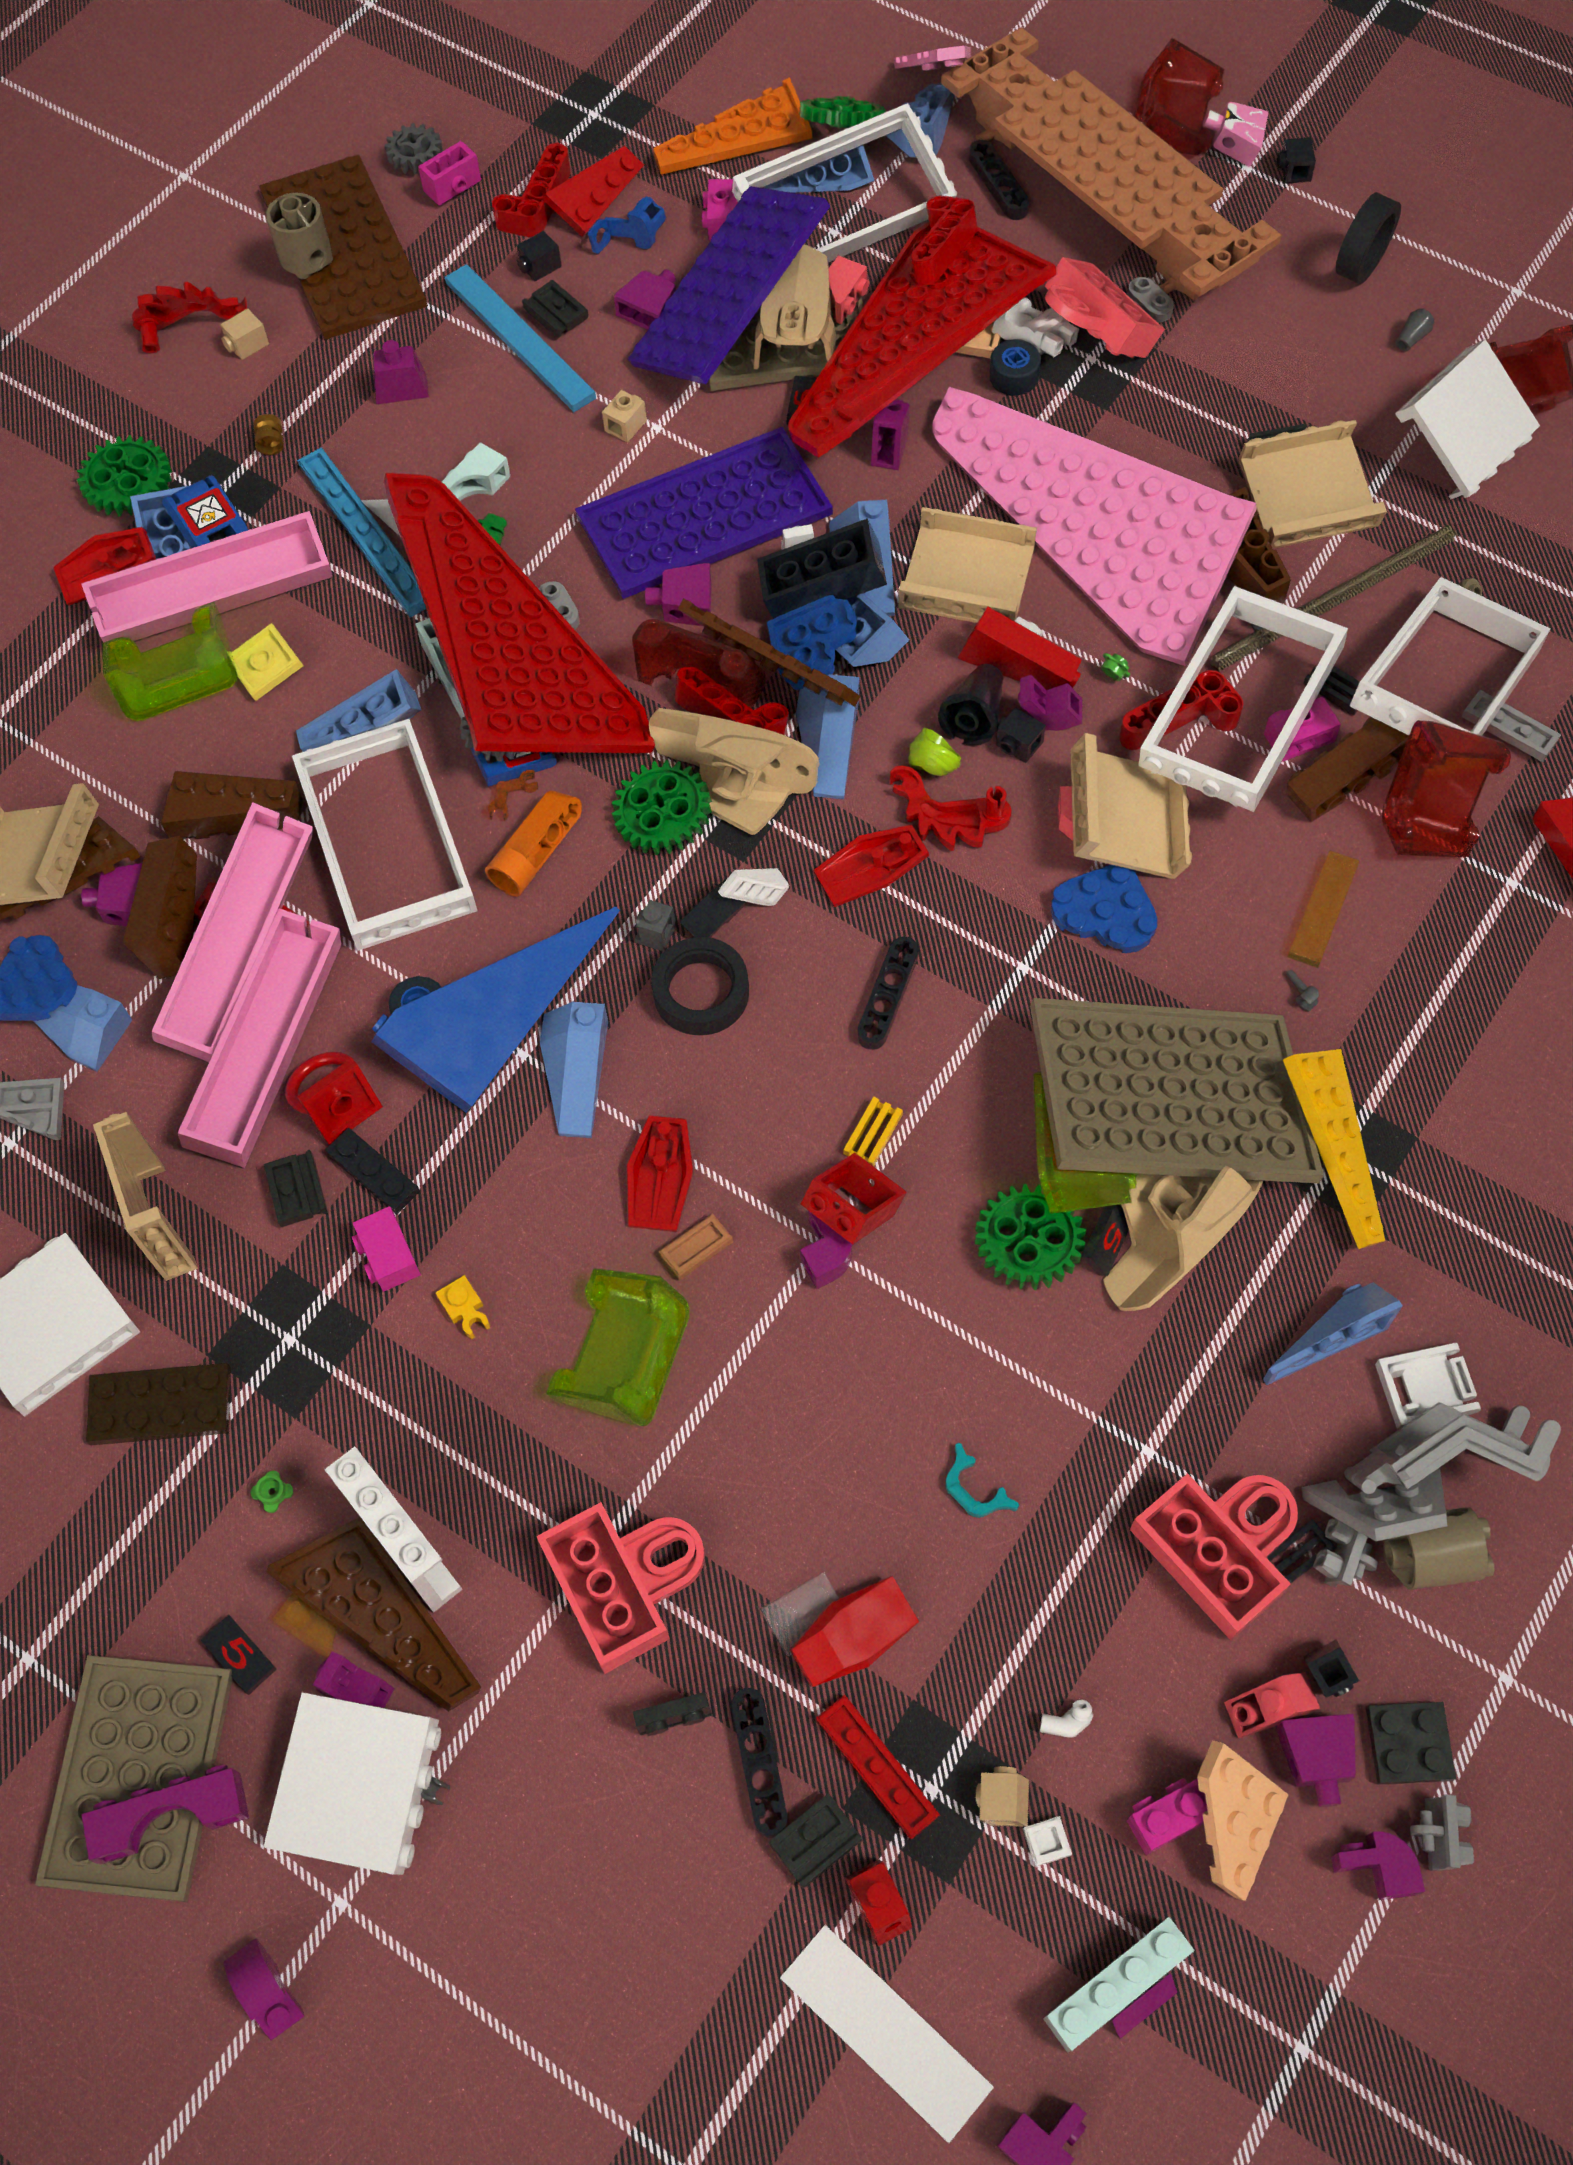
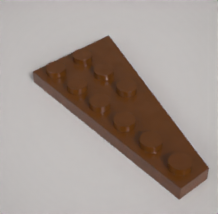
M683 598L678 607V610L704 627L702 633L718 641L723 647L731 651H738L740 655L752 662H755V660L760 662V665L776 673L777 669L782 670L781 675L796 684L799 680L804 681L803 686L817 695L821 691L826 692L825 698L839 706L846 702L855 707L861 696L846 685L814 668L811 669L788 654H783L774 649L772 645L734 625L728 624L707 610L704 612L692 602Z
M99 816L92 821L64 895L85 885L88 882L89 876L95 873L103 872L107 874L115 870L114 864L127 857L131 862L141 857L132 844ZM55 899L0 905V920L12 916L14 919H17L26 914L25 908L37 902L43 906Z
M361 1517L268 1565L266 1573L448 1712L479 1694L481 1690L480 1684Z

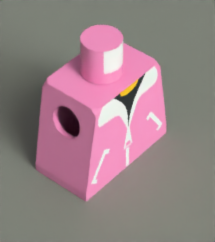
M1229 102L1222 114L1208 110L1202 126L1215 131L1213 141L1215 149L1250 167L1262 148L1268 111Z

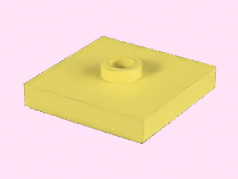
M272 623L224 657L255 701L304 666Z

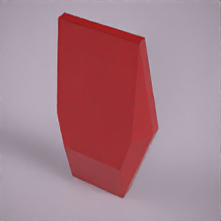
M138 527L94 535L53 568L66 604L70 606L86 600L81 583L154 561L156 556L146 529Z
M907 825L859 835L813 871L834 907L890 886L929 856V852L914 827Z
M648 1116L627 1164L628 1226L630 1228L677 1232L693 1176L687 1119Z
M889 1576L830 1602L789 1650L809 1685L814 1687L869 1667L911 1630L919 1620L894 1577Z

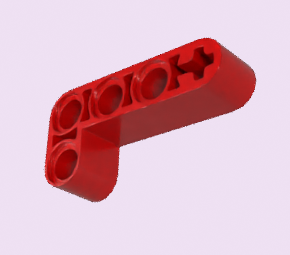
M552 143L544 149L522 197L501 194L492 200L493 214L498 230L515 235L533 237L545 229L553 209L542 197L545 193L567 181L571 173L568 149L564 144Z
M935 196L927 201L930 231L911 254L915 282L918 285L927 286L938 281L977 233L975 205L972 200L949 196Z
M683 667L678 670L674 698L686 711L740 722L785 735L789 712L784 705L772 702L753 710L698 668Z
M1215 670L1204 671L1196 677L1163 736L1202 715H1205L1218 730H1234L1240 720L1243 699L1220 672ZM1176 687L1124 715L1119 741L1123 747L1129 750L1141 748Z

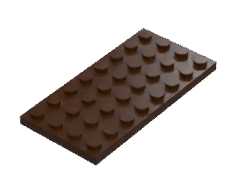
M359 154L259 185L267 208L276 198L296 192L310 195L320 205L331 244L333 261L321 270L312 273L309 278H298L324 340L428 307L426 297Z

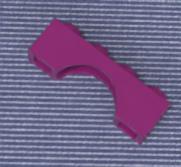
M227 1765L207 1769L205 1776L191 1780V1777H181L168 1782V1788L155 1792L153 1788L135 1791L130 1794L131 1799L119 1803L116 1800L99 1802L93 1805V1811L81 1814L89 1861L100 1865L137 1854L145 1830L156 1818L169 1811H192L202 1825L212 1830L249 1818L241 1773L233 1768L228 1769Z

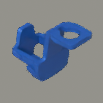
M646 196L636 203V207L627 214L629 219L607 217L597 220L588 232L593 252L599 254L608 245L611 236L633 238L636 247L649 249L655 243L657 230L666 220L664 209L657 205L651 197ZM600 228H603L605 232L603 233L600 243H597V232Z

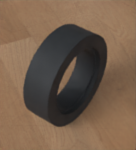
M1378 192L1373 193L1365 201L1342 242L1335 266L1337 274L1358 284L1364 283L1382 259L1396 230L1401 214L1400 202Z
M709 937L684 939L666 949L658 958L653 968L651 984L656 1009L669 1026L680 1032L698 1036L718 1033L734 1024L747 1006L749 982L746 965L740 954L723 941ZM704 962L722 968L730 977L732 986L728 996L717 1006L706 1010H692L683 1007L671 996L669 992L671 981L676 973L685 966Z

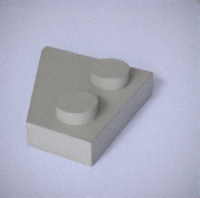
M61 1078L0 1082V1119L53 1140H61L65 1083Z

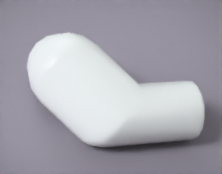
M1077 1700L1073 1703V1707L1062 1717L1042 1713L1040 1732L1067 1738L1075 1737L1090 1725L1093 1718L1092 1706L1085 1700Z

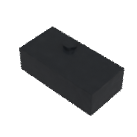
M868 518L757 559L763 602L773 619L829 595H834L836 599L845 600L887 585L880 544Z

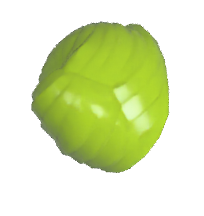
M923 728L910 744L909 766L915 770H924L932 775L945 776L960 767L961 756L951 748L943 737L933 730Z

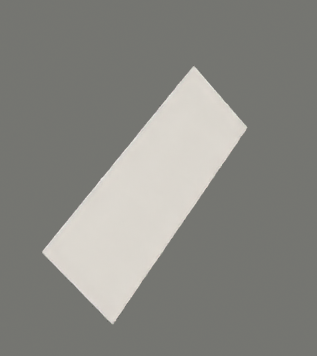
M826 1925L823 1926L780 1977L948 2143L951 2142L994 2088Z

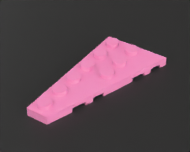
M965 45L896 57L894 58L895 69L922 66V70L926 71L941 69L940 63H944L946 67L963 65L966 59L972 57L971 47Z

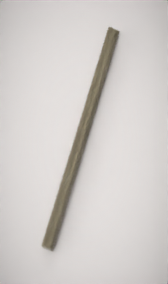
M1447 525L1298 607L1297 610L1316 617L1326 613V611L1337 607L1343 601L1346 602L1352 596L1355 597L1358 593L1360 594L1367 590V588L1369 589L1373 585L1382 582L1384 578L1387 579L1390 575L1396 574V572L1405 569V567L1416 563L1419 559L1421 560L1425 556L1448 545V543L1453 542V537L1457 536V532L1452 530L1450 525ZM1261 628L1212 655V660H1210L1211 666H1215L1218 671L1224 670L1230 664L1236 663L1242 657L1245 658L1251 652L1254 653L1260 647L1263 648L1269 642L1272 643V641L1284 635Z

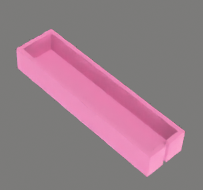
M308 511L81 584L89 607L93 612L92 615L100 638L106 648L111 649L333 576L311 513Z
M252 802L152 1029L153 1041L210 1062L278 909H282L311 842L312 826L286 816L283 821V831L278 830L280 813Z
M280 908L278 909L179 1128L178 1136L183 1148L245 1168L341 947L339 928L312 919L310 923L311 939L307 937L306 917Z

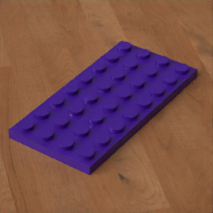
M749 186L743 192L741 199L734 209L727 215L720 229L712 236L710 243L703 253L698 256L691 270L681 280L679 287L672 297L667 300L659 318H656L650 324L648 331L640 342L635 345L633 352L628 357V361L632 366L706 385L830 208L827 200L821 197Z
M780 427L575 508L576 517L620 595L625 599L644 591L645 587H654L662 584L663 571L666 569L714 563L783 535V529L808 525L833 515V506L784 428Z

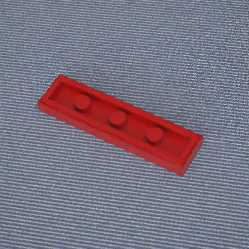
M845 1694L816 1717V1721L910 1841L940 1816Z

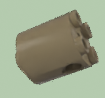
M288 193L276 198L269 204L266 211V221L279 263L283 269L296 274L299 279H306L312 273L321 270L333 261L331 244L322 211L315 198L304 193Z
M1471 1507L1446 1510L1447 1527L1385 1540L1384 1554L1387 1565L1409 1590L1481 1581L1485 1577L1493 1576L1495 1571L1491 1555L1488 1554L1486 1540L1490 1539V1527L1485 1517L1478 1518Z

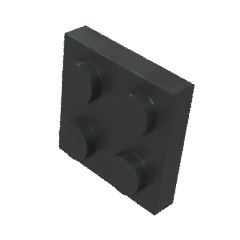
M1444 1702L1370 1705L1366 1708L1377 1785L1446 1782L1456 1779Z

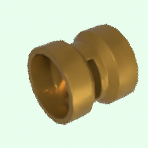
M272 414L258 416L254 420L255 447L257 451L265 455L278 454L284 448L280 418Z

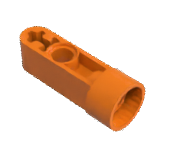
M553 790L546 792L507 843L487 865L485 873L488 879L501 891L511 896H520L579 819L582 812L580 799Z

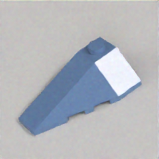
M77 985L76 993L69 1005L65 1007L61 1004L56 1010L48 1013L51 1016L49 1019L34 1021L70 1060L98 1072L132 1022V1018L121 1002L95 990Z
M1374 1282L1364 1287L1361 1284H1356L1346 1289L1342 1293L1343 1297L1268 1369L1263 1379L1266 1385H1269L1388 1330L1403 1307L1401 1302Z

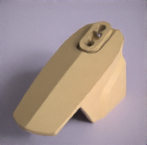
M804 244L762 303L755 334L753 369H759L763 338L776 344V347L781 348V345L805 346L809 344V349H813V346L820 338L824 343L827 362L834 353L836 333L835 325L831 318L827 256L818 250Z
M658 708L649 720L650 735L654 739L658 754L699 766L703 782H706L712 802L709 803L712 809L711 814L750 835L757 834L775 816L791 793L806 794L818 783V768L820 765L818 756L810 747L785 735L740 722Z
M1228 1166L1223 1167L1217 1178L1133 1173L1126 1185L1125 1194L1121 1201L1132 1244L1110 1271L1109 1275L1103 1279L1106 1290L1115 1305L1121 1311H1136L1150 1308L1195 1267L1235 1225L1253 1202L1263 1180H1245L1239 1173Z

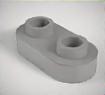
M1138 277L1130 282L1128 296L1154 320L1165 322L1171 318L1174 302L1153 280L1146 277Z
M555 581L542 584L538 589L575 630L580 622L579 613L565 587Z

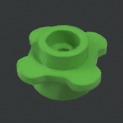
M1108 653L1103 654L1105 661L1101 666V670L1107 676L1116 681H1120L1123 676L1127 678L1130 676L1128 662L1118 654H1113L1112 656Z
M269 1471L266 1476L259 1479L257 1484L252 1487L251 1497L254 1500H260L264 1504L266 1512L274 1513L285 1498H290L293 1495L294 1489L291 1484H285L280 1479V1474L277 1471ZM271 1489H275V1493L273 1495L269 1494V1491Z

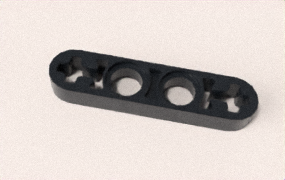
M987 140L974 141L970 145V163L1004 214L1012 220L1025 218L1028 215L1029 209L1028 196L994 146ZM993 168L998 169L999 172L989 173L986 170ZM1008 186L1011 189L1008 191H1002L999 189V187Z
M898 937L891 943L860 1020L858 1040L862 1047L875 1050L882 1047L891 1030L918 959V945L910 937ZM904 948L908 949L909 953H906L903 965L898 964L899 952H902ZM896 973L903 980L898 985H889L884 978L888 974ZM879 1000H887L891 1003L892 1008L887 1012H879L874 1008V1004ZM875 1020L879 1022L877 1034L873 1038L867 1037V1032L872 1030Z
M743 1688L732 1699V1712L753 1820L757 1831L767 1838H774L787 1827L788 1815L765 1701L758 1690ZM750 1697L752 1702L759 1703V1706L753 1708L755 1722L762 1719L764 1725H751L741 1730V1724H748L745 1710H738V1706L744 1703L743 1698ZM753 1733L762 1734L767 1741L765 1749L758 1754L749 1752L745 1747L747 1737ZM761 1770L770 1772L774 1777L773 1786L765 1792L758 1791L752 1782L754 1775ZM777 1794L779 1801L771 1800L774 1814H781L782 1819L776 1821L775 1829H769L767 1824L760 1823V1819L766 1817L764 1802L757 1806L755 1799H769Z

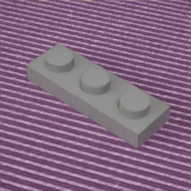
M1479 690L1464 710L1462 717L1476 725L1494 697ZM1505 703L1486 729V731L1541 762L1546 759L1561 736L1558 732Z

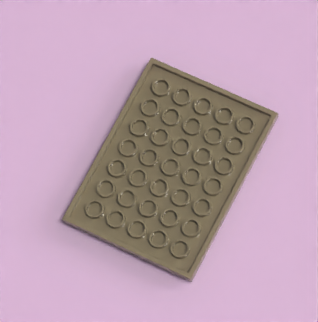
M1033 998L1030 1009L1057 1169L1217 1178L1223 1167L1228 1166L1239 1173L1245 1180L1319 1184L1324 1177L1316 1142L1283 1062V1059L1293 1055L1283 1015Z

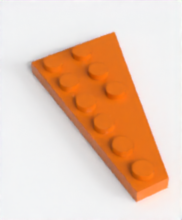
M790 77L782 81L780 87L774 90L771 87L762 91V96L757 99H746L714 116L713 122L707 125L700 123L694 127L695 131L686 136L679 134L654 147L653 151L654 158L662 175L812 139V129L808 120L800 117V100Z

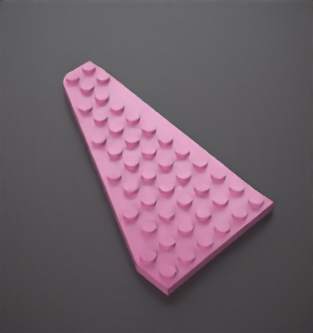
M949 387L932 424L933 434L938 445L1015 524L1037 528L1035 544L1141 652L1186 666L1256 512V503L1227 495L978 395Z

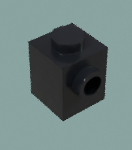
M1311 137L1284 139L1282 150L1277 153V167L1282 170L1285 184L1312 181L1316 158Z
M544 230L517 245L519 256L517 264L524 274L527 273L534 281L562 267L559 246Z
M1015 707L1008 716L1004 715L999 720L996 730V745L1004 753L1013 755L1027 763L1043 744L1046 725Z
M1337 1640L1303 1656L1326 1698L1331 1695L1338 1697L1353 1689V1684L1359 1681Z

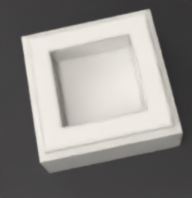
M1060 1816L1023 1828L1035 1867L1072 1855Z

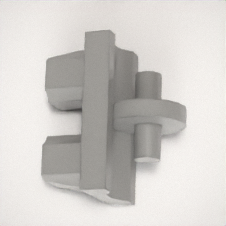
M1336 1518L1330 1519L1325 1530V1537L1337 1542L1335 1552L1328 1549L1320 1550L1313 1567L1326 1576L1324 1583L1329 1586L1337 1587V1584L1351 1586L1353 1578L1357 1580L1362 1579L1364 1570L1376 1571L1378 1561L1369 1556L1372 1545L1366 1543L1367 1536Z
M1446 1794L1442 1795V1797L1426 1798L1425 1811H1420L1421 1825L1410 1826V1834L1422 1837L1423 1851L1428 1852L1429 1870L1444 1871L1461 1868V1865L1473 1864V1847L1470 1843L1459 1842L1458 1828L1469 1827L1471 1823V1808L1456 1802L1455 1795Z

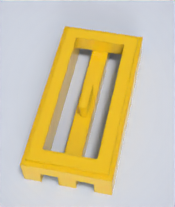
M873 1096L843 1149V1154L850 1156L856 1153L874 1166L900 1121L903 1110L898 1107L894 1109L887 1102L883 1104L879 1102L878 1098ZM875 1111H880L857 1152L854 1151ZM886 1115L891 1116L869 1158L864 1156Z

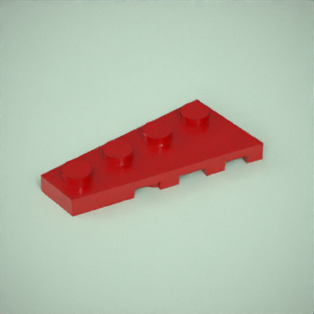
M624 145L545 193L542 199L583 237L642 169L644 164Z

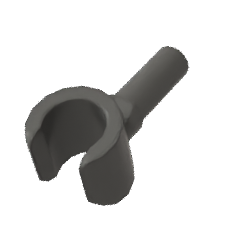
M1289 970L1286 973L1287 977L1301 993L1297 996L1296 1001L1304 1011L1309 1012L1318 1004L1319 992L1314 986L1307 987L1293 970Z
M432 1777L429 1787L422 1789L421 1796L436 1805H443V1802L436 1799V1792L440 1787L450 1790V1786Z

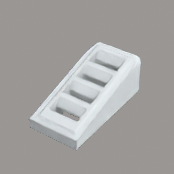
M778 868L734 870L718 892L722 897L774 906L788 890L789 884Z

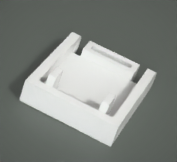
M1458 1343L1381 1358L1377 1361L1375 1366L1397 1430L1438 1402L1466 1415L1475 1414L1481 1410L1479 1402L1463 1405V1402L1472 1400L1477 1396L1464 1357L1461 1356L1447 1360L1446 1356L1454 1355L1460 1351ZM1401 1377L1410 1404H1406L1403 1407L1393 1378Z

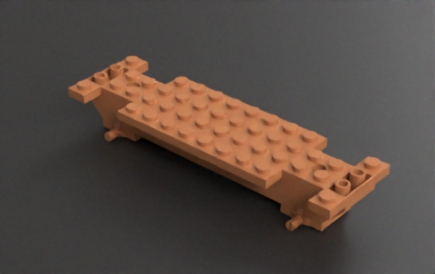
M1022 27L965 60L963 65H957L942 74L941 84L955 96L960 98L966 93L969 94L977 112L976 121L985 128L984 132L976 136V140L990 141L995 139L1010 149L1016 146L1140 249H1143L1157 261L1156 270L1167 280L1159 285L1166 294L1177 290L1186 294L1194 301L1209 290L1221 287L1257 263L1262 255L1280 244L1282 235L1264 220L1241 232L1212 209L1209 205L1222 197L1223 188L1076 70L1071 71L1057 81H1053L1025 57L1038 50L1039 41Z

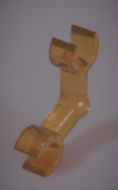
M534 770L523 771L519 778L499 781L496 784L495 799L488 805L490 819H492L493 812L497 809L503 810L504 821L508 819L509 811L506 801L509 792L523 790L527 793H533L539 789L538 782L526 783L527 780L535 778Z

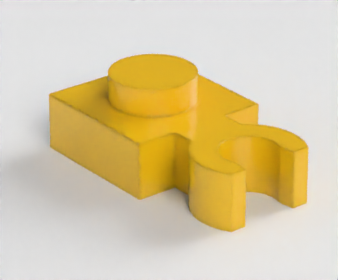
M465 1275L435 1292L454 1324L463 1319L462 1327L468 1338H475L471 1330V1326L475 1322H481L486 1330L490 1328L486 1315L476 1311L483 1307V1303Z

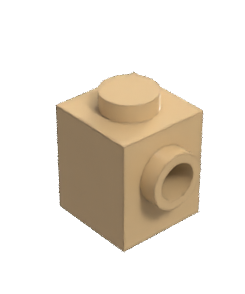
M248 308L220 324L224 337H222L224 346L230 353L234 351L241 360L269 345L263 324Z
M620 390L602 411L605 432L628 443L647 421L645 401L637 395H631Z
M998 1766L994 1767V1773H981V1783L976 1787V1803L980 1807V1821L991 1826L1028 1827L1029 1779L1018 1774L1017 1769L1013 1767Z

